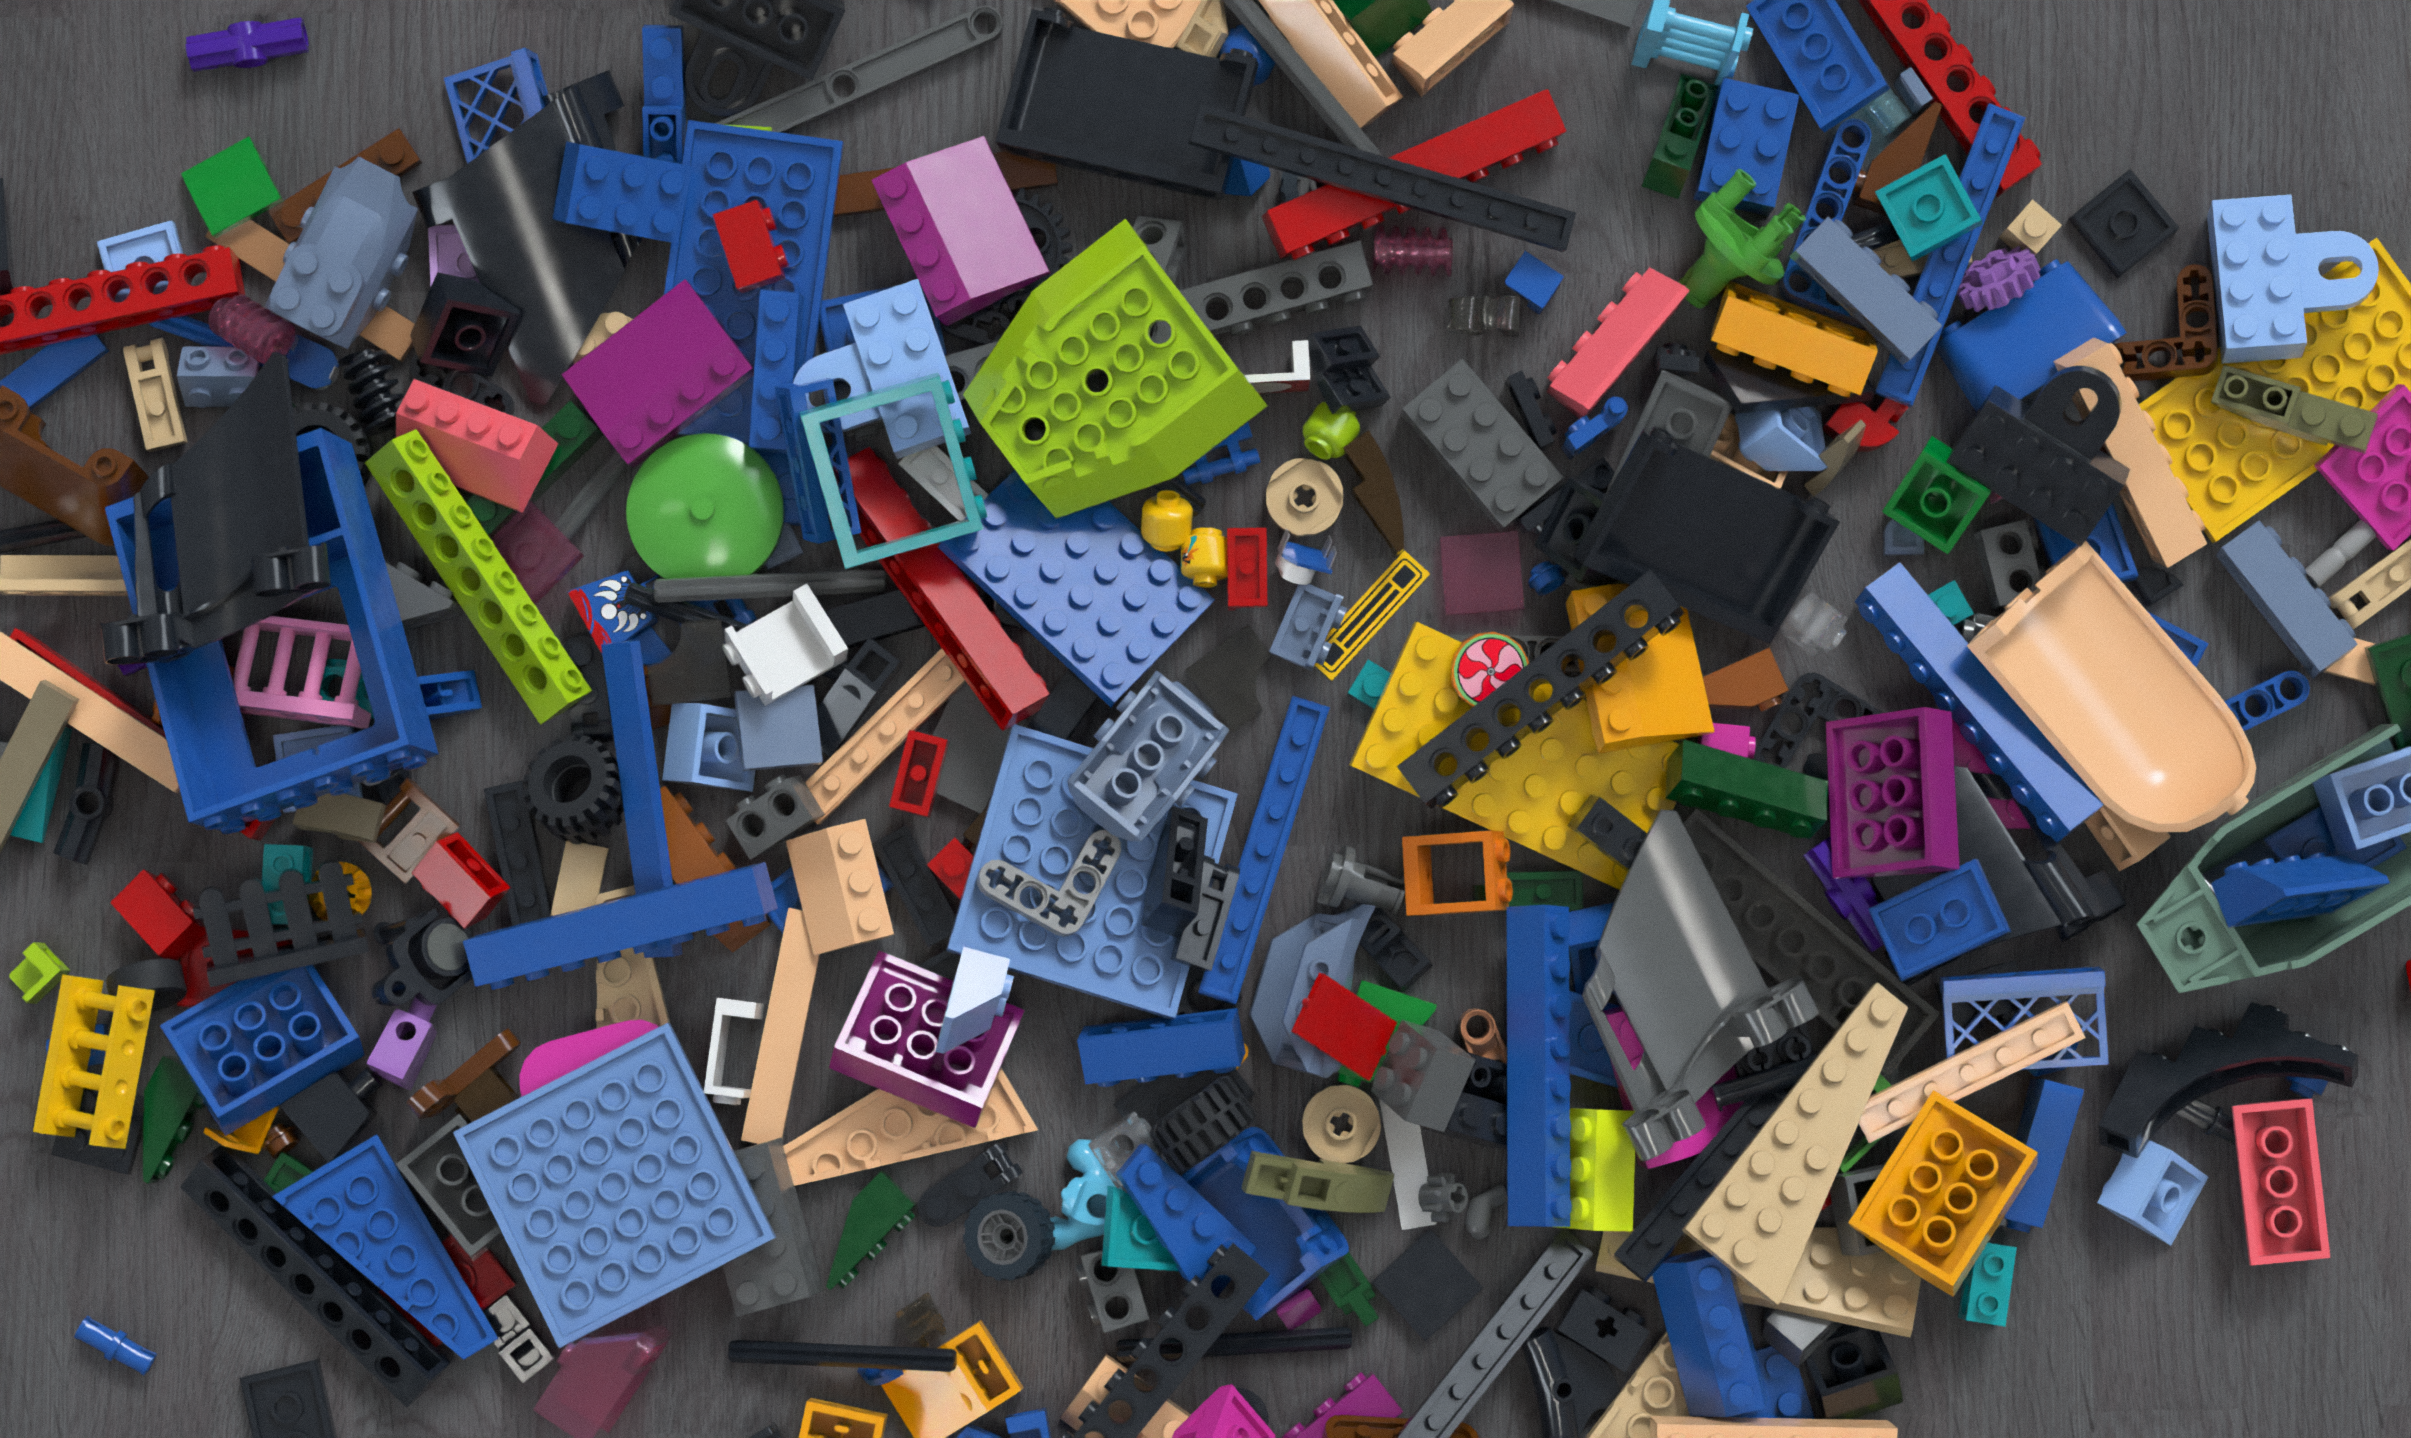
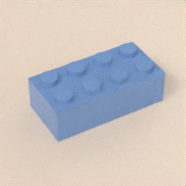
M2411 746L2329 773L2313 782L2338 854L2355 851L2411 832Z

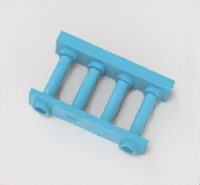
M1652 0L1640 28L1631 65L1647 68L1651 58L1657 59L1658 56H1663L1717 70L1714 82L1716 86H1719L1723 78H1733L1740 50L1747 52L1751 41L1753 28L1746 27L1749 14L1741 13L1735 26L1730 27L1675 13L1676 8L1669 7L1670 0Z

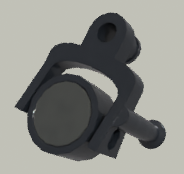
M435 908L420 912L415 918L394 923H378L373 931L374 938L379 944L386 945V954L394 969L373 985L371 991L373 999L380 998L376 1003L398 1006L405 1004L414 996L428 1006L444 1002L450 995L473 978L463 944L464 940L473 937L470 929H464L453 918L433 920L439 915ZM410 938L409 944H408V952H407V946H406V944H407L408 939ZM423 977L432 980L453 978L439 990L430 985Z

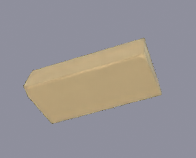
M569 840L566 841L550 916L596 905V895L600 893L609 848L586 843L573 844Z

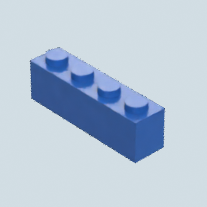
M760 290L749 447L753 450L787 452L774 386L793 383L799 371L804 296L799 292Z
M1238 1008L1176 1015V1018L1173 1020L1158 1017L1084 1026L1077 1039L1085 1084L1098 1083L1100 1087L1113 1086L1120 1083L1121 1080L1136 1079L1137 1082H1150L1158 1079L1159 1076L1174 1074L1177 1078H1186L1197 1074L1198 1071L1213 1070L1214 1073H1227L1241 1066L1246 1053Z

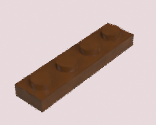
M398 128L347 160L338 168L347 166L359 156L401 177L422 164V161L402 130ZM332 171L268 211L288 244H291L293 241L297 242L303 230L300 227L301 220L309 207H315Z

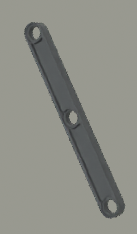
M979 6L714 124L772 127L773 132L789 133L994 42L1003 31L1002 17L991 6ZM982 15L992 16L997 21L995 30L991 34H980L974 27L977 18ZM847 77L854 81L855 90L849 97H839L834 93L833 87L839 78Z

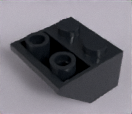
M1468 1053L1476 1061L1445 1132L1423 1127V1129L1488 1148H1507V1064Z

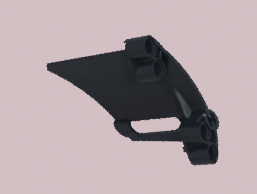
M273 352L252 382L223 416L174 464L168 463L156 470L143 484L140 492L134 496L137 614L127 615L128 619L106 624L100 623L104 662L106 664L124 665L177 661L190 655L195 649L246 629L283 610L305 595L317 592L331 585L326 543L321 542V546H309L287 356ZM167 498H171L180 576L177 587L171 591H163L156 584L149 525L150 513L161 501Z
M1809 754L1803 767L1805 773L1809 776L1828 781L1827 755ZM1954 766L1959 866L1973 859L1979 860L2011 930L2010 933L1969 952L2050 928H2054L2061 941L2064 942L2085 931L2095 922L2108 918L2126 906V901L2107 871L2103 870L2085 878L2060 842L2056 843L2051 836L2043 833L2036 822V818L2029 809L2016 801L2011 793V788L2000 775L1975 773L1969 771L1968 768ZM1828 786L1827 808H1828V810L1830 811V807H1829V786ZM1987 798L2013 800L2049 858L2043 861H2033L2024 858ZM1948 871L1870 878L1886 901ZM1886 950L1884 954L1888 959L1889 963L1891 964V966L1893 967L1894 971L1896 972L1894 965ZM1962 955L1901 982L1904 987L1911 986L1927 977L1935 969L1948 965Z

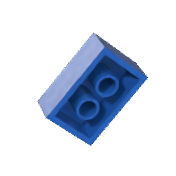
M1723 78L1716 93L1693 200L1703 202L1712 192L1717 193L1730 180L1737 169H1742L1756 182V187L1751 189L1734 209L1769 216L1776 204L1799 94Z
M566 141L552 219L568 224L678 244L692 166Z

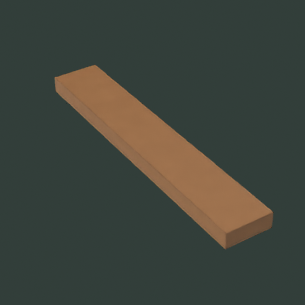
M252 220L245 222L218 238H214L210 231L205 235L207 239L217 245L225 246V248L230 247L240 260L275 282L285 265L283 257L290 245ZM386 306L382 312H376L374 318L360 333V336L380 349L387 350L388 354L403 362L414 346L410 334L415 324Z

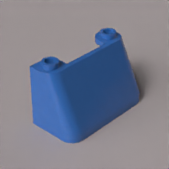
M2055 259L2038 271L2040 278L2033 282L2034 287L2026 289L2022 297L2011 299L2006 306L1987 310L1964 326L1958 320L1942 330L1940 335L1943 339L1936 344L1935 349L1976 412L1995 385L2019 400H2023L2045 386L2049 379L2058 372L2053 361L2092 338L2114 344L2127 334L2117 317L2069 261L2060 264L2059 260Z
M1250 1127L1205 1160L1189 1169L1181 1177L1257 1247L1250 1257L1265 1268L1270 1275L1243 1307L1244 1311L1252 1315L1257 1321L1265 1317L1345 1256L1349 1251V1246L1346 1238L1325 1210L1287 1205L1281 1199L1246 1194L1241 1189L1251 1151L1284 1156L1265 1131L1258 1127Z

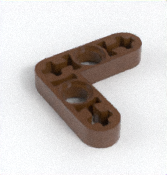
M2192 264L2183 268L2178 274L2177 293L2180 337L2113 344L2120 355L2124 356L2126 363L2122 371L2125 377H2129L2133 382L2192 377L2209 374L2215 369L2218 362L2214 285L2211 272L2206 267ZM2197 277L2200 283H2202L2199 286L2200 300H2192V290L2189 285L2191 284V278ZM2193 312H2203L2209 317L2207 324L2200 328H2193L2186 323L2187 317ZM2197 349L2204 350L2206 355L2204 356V362L2198 363L2195 357H2193ZM2176 350H2182L2183 365H2178ZM2157 351H2165L2171 356V361L2165 367H2154L2149 363L2151 354ZM2142 353L2143 368L2138 369L2136 354Z
M509 1028L502 1031L446 1079L430 1081L412 1095L406 1104L419 1119L437 1116L455 1102L453 1100L455 1096L487 1069L495 1068L521 1045V1042Z

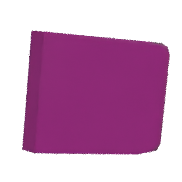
M1306 1286L1275 1308L1288 1330H1294L1322 1311L1312 1292Z

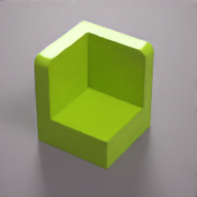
M33 942L22 952L26 958L9 974L10 979L25 993L22 999L28 1004H37L61 981L62 974L67 975L71 971L45 943Z

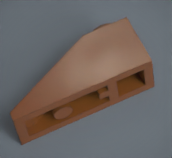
M1770 647L1703 677L1709 708L1750 709L1758 705L1762 712L1782 703L1780 695L1789 691Z

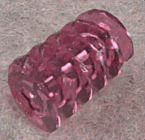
M1383 226L1377 227L1373 242V275L1378 264L1382 265L1385 275H1389L1393 264H1397L1401 276H1405L1409 265H1413L1416 276L1421 275L1424 265H1428L1432 276H1436L1440 265H1444L1447 277H1451L1453 239L1449 238L1445 227L1439 228L1436 238L1433 237L1429 226L1424 227L1421 237L1417 236L1414 226H1409L1405 237H1402L1398 226L1392 228L1389 237L1386 236Z
M240 294L233 298H221L214 303L210 311L209 326L212 332L222 337L226 342L233 344L234 347L242 350L245 354L252 356L260 363L265 364L273 352L286 355L293 345L295 339V328L290 322L284 321L280 316L273 314L269 309L262 307L258 302L252 301L246 295Z

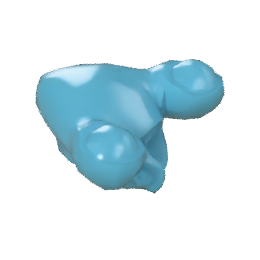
M1078 1139L1068 1148L1066 1159L1074 1170L1084 1175L1083 1177L1072 1179L1068 1186L1061 1191L1062 1213L1068 1219L1056 1216L1050 1218L1051 1222H1054L1055 1230H1053L1055 1245L1052 1246L1051 1250H1065L1079 1241L1104 1235L1107 1186H1115L1124 1190L1106 1165L1101 1148L1092 1140Z

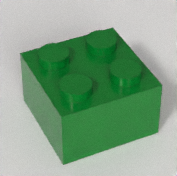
M1931 436L1889 498L1882 512L1938 549L1949 554L1990 495L1991 490L1948 464L1946 461L1952 448Z

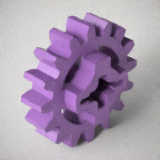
M2016 246L2010 252L2006 248L1989 252L1981 261L1975 260L1969 269H1966L1957 295L1961 304H1964L1967 310L1974 307L1975 312H1979L1985 306L1989 310L2000 308L2009 304V301L2014 297H2022L2026 289L2033 288L2034 284L2032 281L2040 278L2038 271L2041 269L2034 253H2031L2029 248L2021 251L2020 246Z

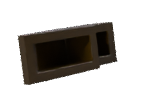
M1368 430L1343 447L1345 450L1344 457L1362 481L1352 489L1351 494L1397 557L1404 550V525L1400 499L1386 459Z

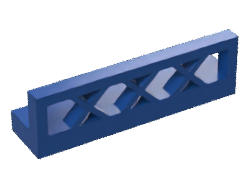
M826 378L800 385L786 383L774 386L803 540L817 544L835 540L834 529H830L828 508L800 416V411L808 409L805 393L823 389L825 404L837 401L833 379ZM838 417L829 420V424L825 421L821 422L820 426L831 432L833 443L828 449V454L832 467L838 471L840 479L838 488L840 495H843L842 502L851 533L855 535L861 533L841 420ZM834 455L836 457V462L832 460Z

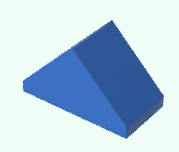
M474 670L417 677L429 721L482 708Z

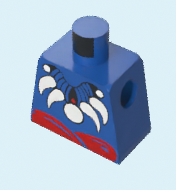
M624 571L568 591L601 654V644L632 641L649 626L653 627L658 622L654 613L624 602V595L628 585L633 582L637 584L634 576L629 571ZM656 575L640 585L653 589L654 581L661 578L659 575Z

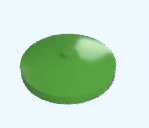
M702 433L677 438L663 445L649 456L638 470L631 484L627 498L626 516L630 537L637 552L645 563L664 579L754 575L767 563L779 543L784 526L785 507L783 494L775 474L755 450L728 436Z

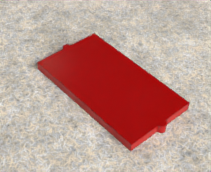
M1319 972L1308 997L1302 1000L1303 1007L1291 1032L1361 1078L1370 1081L1381 1056H1384L1387 1052L1386 1046L1397 1022L1326 974Z

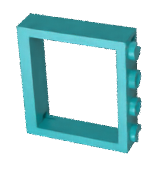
M938 373L800 411L845 569L983 530L981 519L988 516L982 495L974 496L970 481L977 479L971 456L963 458L959 443L965 442L966 438L960 418L952 420L948 405L955 403L949 380L941 382ZM931 391L967 519L856 550L820 423Z

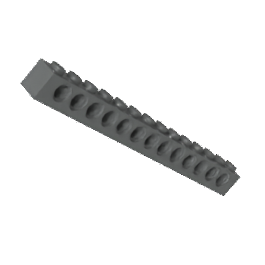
M1359 240L1309 254L1295 261L1293 259L1183 289L1180 292L1216 338V335L1231 331L1232 336L1246 334L1254 330V324L1269 321L1270 326L1282 324L1292 319L1291 314L1306 310L1307 315L1321 313L1329 309V303L1343 300L1345 305L1363 301L1367 298L1366 293L1372 292L1373 283L1361 241ZM1328 271L1336 273L1341 283L1334 289L1324 288L1318 280L1322 273ZM1288 282H1296L1302 287L1303 294L1297 299H1288L1281 292L1282 286ZM1257 292L1263 295L1266 303L1261 309L1251 310L1243 302L1245 296L1249 293ZM1213 303H1221L1227 307L1228 314L1222 320H1212L1206 314L1208 306ZM1157 322L1152 326L1153 335L1151 339L1154 343L1162 344L1169 340L1172 331L1167 322ZM998 341L945 356L951 376H960L965 380L963 390L958 393L962 406L968 404L963 395ZM1096 370L1089 377L1101 374L1104 371ZM848 383L834 387L837 401L849 397L851 387ZM883 419L846 431L845 433L848 438L855 436L856 440L860 441L879 435L878 429L884 428L885 425Z

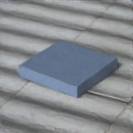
M814 685L800 686L766 706L759 696L753 698L748 690L736 691L734 693L743 771L820 765L823 762Z

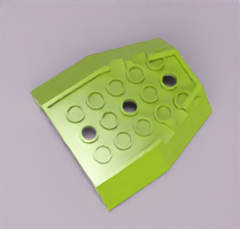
M1126 218L1031 292L963 394L979 423L1025 484L1056 519L1177 477L1268 407L1250 381L1238 369L1165 273ZM1157 322H1167L1172 331L1169 340L1162 344L1154 343L1150 337V330ZM1096 370L1105 371L1109 380L1107 387L1101 392H1092L1087 384L1089 375ZM1032 419H1041L1046 427L1044 436L1037 441L1029 440L1025 435L1026 424Z

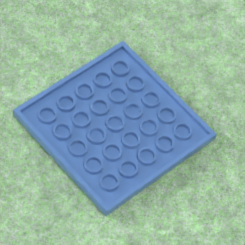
M1017 724L1013 725L1009 732L946 951L961 955L963 947L1004 957L1010 959L1008 966L1010 971L1164 1018L1175 1019L1190 966L1170 959L1177 937L1142 926L1145 893L1169 810L1143 841H1129L1118 838L1121 842L1120 856L1083 925L1070 936L1062 937L1055 935L985 896L977 886L979 870L991 860H1002L1059 891L1085 841L1098 830H1105L1076 805L1068 787V779L1093 748ZM1192 780L1190 785L1195 789L1181 807L1176 803L1172 806L1208 818L1204 855L1214 858L1215 863L1218 864L1238 794ZM1102 840L1099 844L1093 842L1092 846L1097 849L1096 855L1090 863L1085 858L1082 860V863L1094 866L1102 874L1104 869L1097 868L1096 866L1105 854L1111 856L1112 852L1107 849L1109 842L1106 840ZM996 869L993 873L986 872V876L990 878L989 886L991 888H995L999 884L1006 886L1010 890L1005 896L1011 899L1013 891L1021 881L1015 878L1014 883L1010 885L1001 879L1002 871ZM1083 872L1074 876L1073 886L1079 893L1089 894L1093 891L1095 886L1094 880L1089 874ZM1211 878L1208 887L1212 888L1214 879ZM1028 887L1021 891L1020 902L1028 909H1035L1041 903V895L1036 889ZM1050 897L1048 906L1040 913V916L1046 919V915L1052 912L1060 917L1058 924L1061 927H1065L1068 923L1074 924L1075 921L1070 917L1072 911L1066 908L1064 911L1058 912L1051 908L1056 900Z
M666 1023L453 1132L558 1348H562L777 1238L670 1023Z

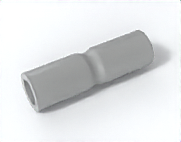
M2359 520L2334 543L2332 548L2327 549L2305 569L2307 581L2314 588H2320L2344 566L2346 561L2351 560L2376 538L2375 532L2367 523Z

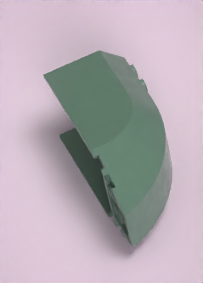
M2397 723L2377 726L2257 797L2238 812L2223 820L2136 923L2137 927L2178 993L2305 967L2411 905V832L2400 835L2407 847L2405 850L2372 868L2387 875L2390 883L2333 914L2228 928L2218 900L2202 876L2206 871L2254 842L2263 839L2318 807L2320 803L2313 782L2329 773L2394 752L2389 738L2401 731Z

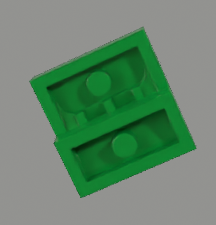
M250 136L181 173L202 218L214 238L222 236L284 202Z

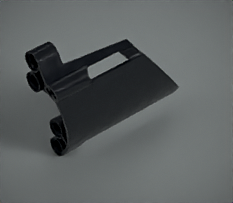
M610 70L541 97L545 107L450 177L412 192L427 229L453 219L480 284L519 309L520 316L509 338L507 348L530 401L537 404H547L563 378L561 374L568 370L625 272L628 261L643 238L617 233L612 241L609 231L568 224L552 219L566 141L617 151L604 114L625 105Z

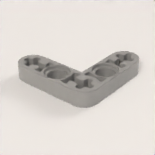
M1098 830L1085 841L1059 891L1002 860H991L979 870L977 886L985 896L1055 935L1062 937L1070 936L1079 930L1088 916L1120 856L1121 842L1107 830ZM1102 840H1106L1109 842L1107 849L1112 854L1111 856L1105 854L1096 866L1097 868L1104 869V872L1101 874L1094 866L1083 864L1082 860L1085 858L1090 863L1097 853L1096 847L1092 846L1093 842L1099 844ZM996 869L1002 871L1001 879L1010 885L1014 883L1015 878L1021 881L1013 891L1011 899L1005 896L1010 890L1002 884L997 885L995 888L989 886L990 878L986 876V872L993 873ZM1084 872L1093 878L1095 886L1091 893L1082 894L1074 888L1073 879L1076 874ZM1031 887L1040 893L1041 903L1039 907L1028 909L1022 905L1020 893L1023 889ZM1050 897L1056 900L1051 908L1058 912H1062L1066 908L1072 911L1070 917L1075 921L1074 924L1068 923L1065 927H1061L1058 924L1060 917L1052 912L1046 915V919L1040 916V913L1048 906Z

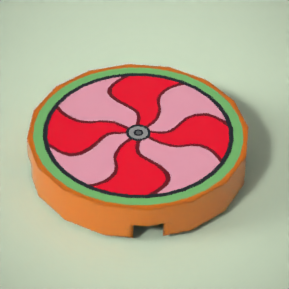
M1496 632L1474 634L1464 640L1453 654L1450 669L1451 684L1459 698L1471 707H1474L1529 664L1528 657L1521 645L1508 635Z

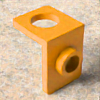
M279 1106L224 1136L221 1130L205 1127L203 1133L225 1147L259 1154Z

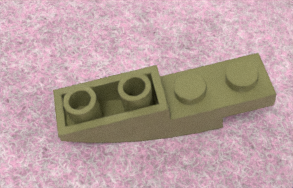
M2226 365L2223 366L2211 403L2273 429L2325 446L2330 443L2364 454L2378 419V413L2301 391V387Z
M1251 1151L1241 1189L1246 1194L1281 1199L1287 1205L1338 1212L1375 1213L1385 1212L1395 1174L1390 1171L1320 1159L1318 1163Z

